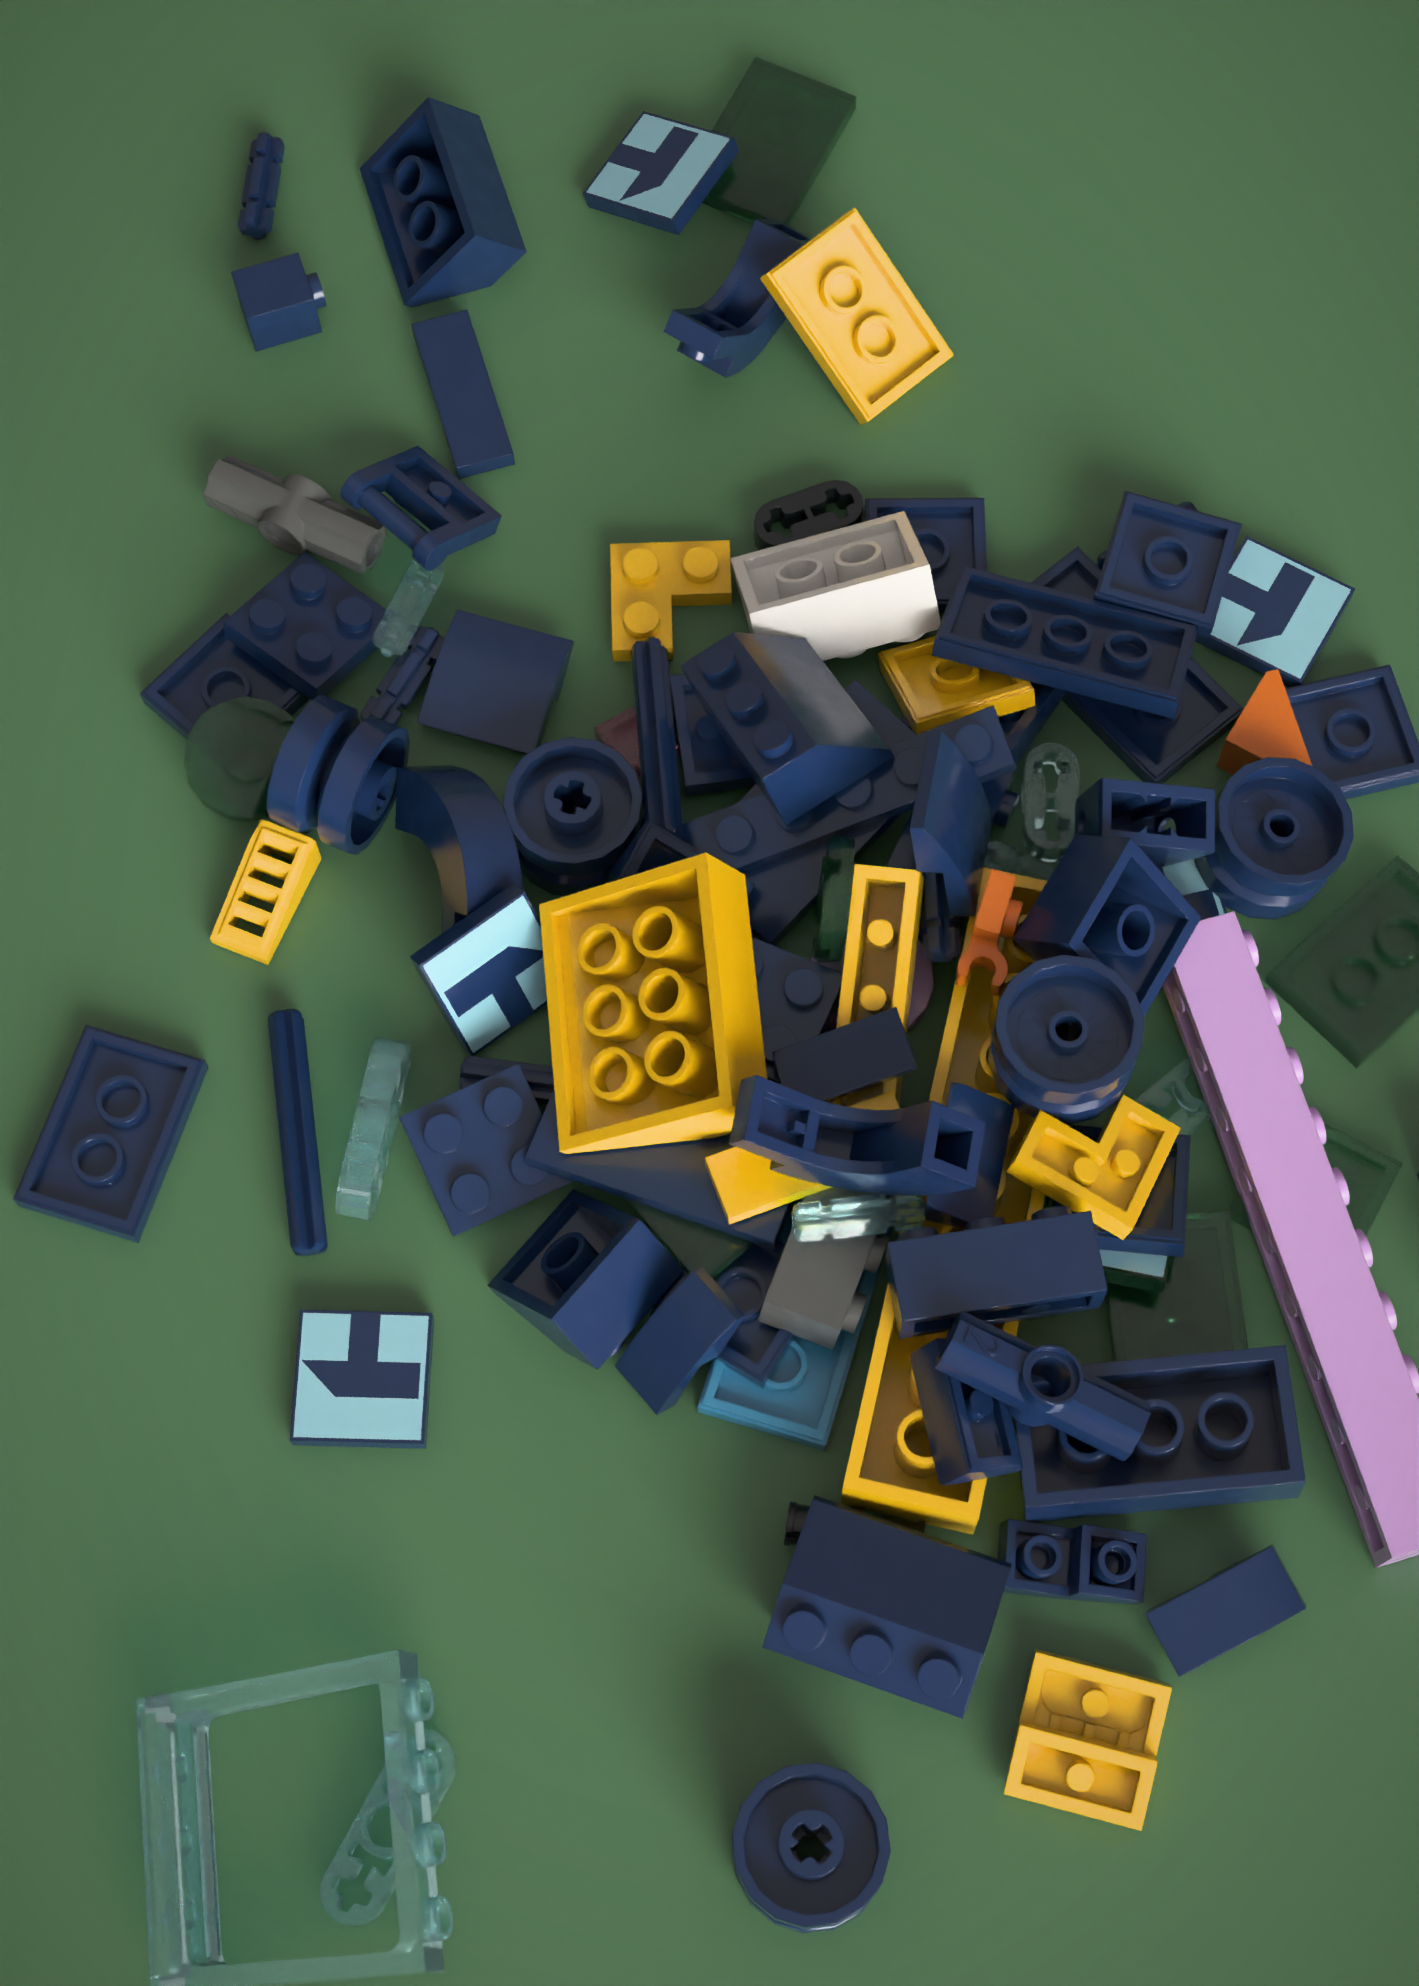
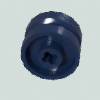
M319 695L311 700L295 719L283 741L273 766L267 794V811L270 820L305 834L317 827L321 842L349 854H359L369 846L381 830L395 802L397 767H406L408 763L410 739L407 729L372 715L360 723L356 708L324 695Z
M568 737L543 743L522 757L507 779L503 807L513 831L521 871L532 884L552 895L567 896L609 883L610 880L614 881L608 877L609 872L645 824L643 797L637 774L620 752L597 740Z
M1267 757L1246 764L1225 783L1215 800V852L1195 858V865L1207 888L1224 902L1225 907L1249 918L1279 919L1301 911L1320 892L1328 879L1346 860L1354 838L1352 811L1341 789L1321 770L1297 759Z
M1059 955L1035 961L1011 979L998 1001L988 1057L996 1087L1011 1105H1014L1017 1110L1032 1118H1035L1039 1111L1042 1110L1064 1124L1070 1125L1099 1116L1120 1098L1132 1076L1135 1063L1142 1048L1145 1019L1136 993L1117 971L1092 958Z
M821 1763L786 1766L761 1780L740 1806L732 1834L735 1875L750 1905L774 1925L800 1933L834 1930L859 1916L882 1885L891 1853L887 1819L872 1791L847 1771ZM806 1837H813L820 1841L824 1854L819 1862L812 1857H808L803 1861L798 1858L796 1849H798L800 1840Z

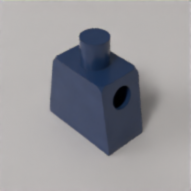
M1101 778L1076 799L1074 836L1131 837L1158 868L1209 855L1215 852V789ZM1173 819L1176 833L1171 827L1163 831L1168 820Z

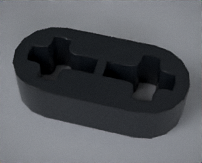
M832 480L771 500L762 505L756 513L754 520L755 545L758 550L861 523L863 517L862 495L852 484L846 481ZM835 503L839 510L846 509V517L837 519L833 512H826V506ZM780 522L784 529L791 528L790 536L781 538L777 531H771V524Z

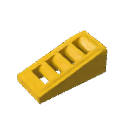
M261 819L247 845L210 936L211 942L269 965L322 859L316 841L308 836ZM273 853L278 856L289 859L293 862L292 864H288L286 862L271 857V855ZM265 873L283 880L282 889L260 881L261 874ZM250 896L275 905L272 913L247 904ZM241 918L264 927L263 936L260 937L236 928L235 925L238 919Z

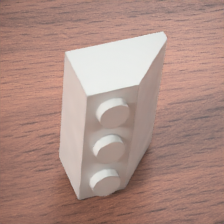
M905 511L730 558L750 633L805 638L822 661L835 657H856L868 648L894 641L911 642L921 638L927 632L938 630L941 624L930 565Z

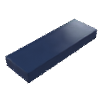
M468 310L411 324L413 336L458 479L514 465V453Z

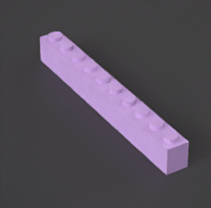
M1235 911L1199 921L1166 978L1163 988L1375 1568L1419 1555V1399L1417 1393H1419V1374L1412 1358L1408 1354H1401L1393 1332L1397 1326L1394 1307L1384 1291L1378 1292L1369 1267L1373 1264V1256L1369 1241L1361 1229H1354L1346 1208V1205L1349 1204V1191L1346 1180L1339 1168H1331L1323 1147V1144L1326 1143V1130L1322 1117L1315 1107H1308L1300 1086L1304 1078L1300 1059L1294 1048H1286L1278 1025L1281 1023V1012L1277 998L1270 988H1263L1256 970L1259 964V955L1255 940L1249 930H1241Z

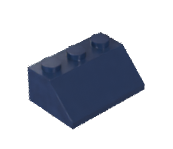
M427 97L360 167L404 305L417 307L490 287L527 252L479 115Z
M732 632L680 665L705 713L785 825H788L894 757L891 749L805 638Z
M814 1495L784 1577L762 1647L963 1719L1012 1564Z

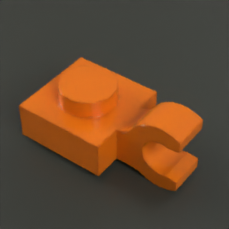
M991 869L969 946L958 962L956 972L957 985L964 987L968 980L969 972L973 968L981 966L989 969L993 974L990 994L998 996L1003 990L1008 973V965L1005 957L998 950V943L1000 937L1013 940L1023 902L1012 899L1016 875Z

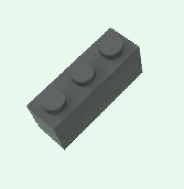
M832 1187L805 1196L768 1289L758 1321L778 1329L790 1331L793 1335L832 1350L841 1329L854 1334L868 1297L856 1292L857 1285L863 1270L876 1274L890 1238L879 1233L878 1229L885 1211L898 1215L905 1195L875 1194Z

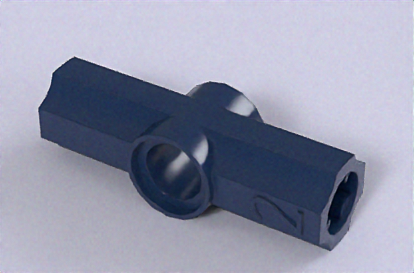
M961 1311L955 1318L936 1358L935 1369L1004 1402L1011 1416L1020 1423L1032 1427L1048 1424L1123 1462L1132 1454L1138 1440L1143 1435L1151 1414L1149 1412L1151 1403L1082 1370L1075 1356L1065 1348L1056 1345L1035 1347L964 1311ZM1031 1375L1040 1376L1048 1381L1053 1388L1055 1397H1049L1040 1393L1033 1385Z

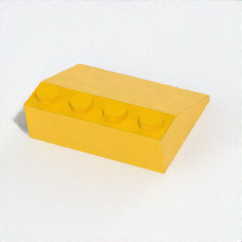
M705 852L539 904L559 1152L573 1154L709 1139L731 1134L741 1080L754 1075L767 1079L745 874Z

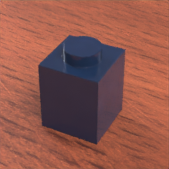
M298 252L231 272L239 303L256 352L322 332L317 309L327 306L317 273L306 275Z

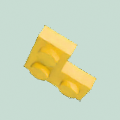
M730 540L610 544L613 662L632 661L631 648L636 641H646L648 637L658 638L661 641V645L667 649L668 660H673L672 606L732 605Z
M1124 1094L1113 1106L1096 1142L1040 1110L1030 1123L1006 1172L1060 1204L1070 1207L1076 1213L1091 1211L1094 1224L1124 1240L1133 1230L1181 1128Z

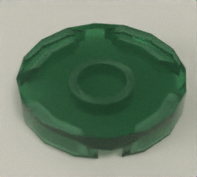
M243 696L229 699L228 702L220 703L214 708L211 707L200 715L188 734L183 763L189 786L204 806L229 819L250 822L269 818L267 794L273 766L283 741L294 723V719L288 712L268 700Z
M830 835V838L826 840V857L823 856L815 909L817 924H820L819 937L813 939L812 952L813 958L818 963L839 965L849 918L854 873L855 839Z

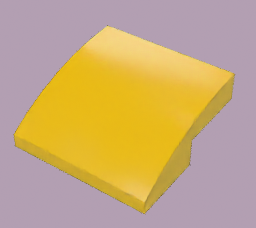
M1035 1648L1003 1794L1142 1831L1158 1763L1156 1755L1172 1691L1171 1684Z

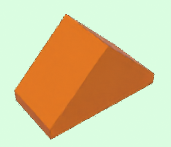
M1278 669L1267 671L1225 739L1216 767L1234 775L1244 765L1267 757L1297 759L1312 766Z

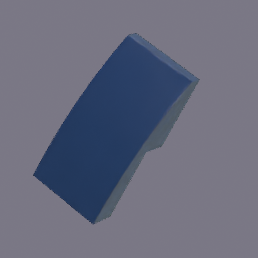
M703 1267L694 1270L654 1312L623 1352L615 1367L657 1415L676 1404L701 1365L720 1355L746 1315Z
M1007 1519L1000 1523L997 1557L999 1560L1012 1564L1004 1592L1091 1602L1143 1603L1147 1534L1085 1524L1075 1528H1066Z
M1272 1544L1213 1574L1210 1579L1149 1609L1145 1615L1176 1673L1180 1677L1306 1609L1307 1606Z

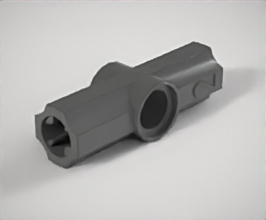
M230 455L223 460L218 459L208 474V482L203 494L206 505L257 527L260 534L268 542L287 553L300 555L305 550H308L362 575L366 570L373 569L381 555L382 546L387 535L386 528L377 520L334 502L324 488L307 477L290 474L284 480Z

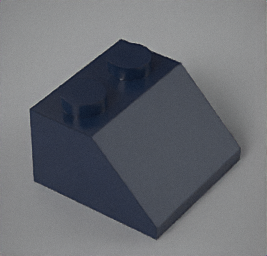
M1075 835L1013 939L1034 961L1059 955L1092 958L1117 971L1136 993L1143 1016L1145 1017L1199 923L1201 916L1131 837Z
M573 1189L487 1286L564 1352L598 1370L606 1359L615 1355L622 1348L627 1335L647 1312L655 1307L661 1296L681 1275L684 1269L640 1219Z

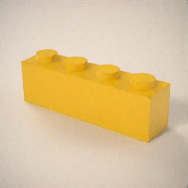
M854 865L836 1029L897 1007L907 1035L924 888V877L921 872L911 869ZM903 1076L829 1103L847 1107L893 1090L896 1100L900 1105Z

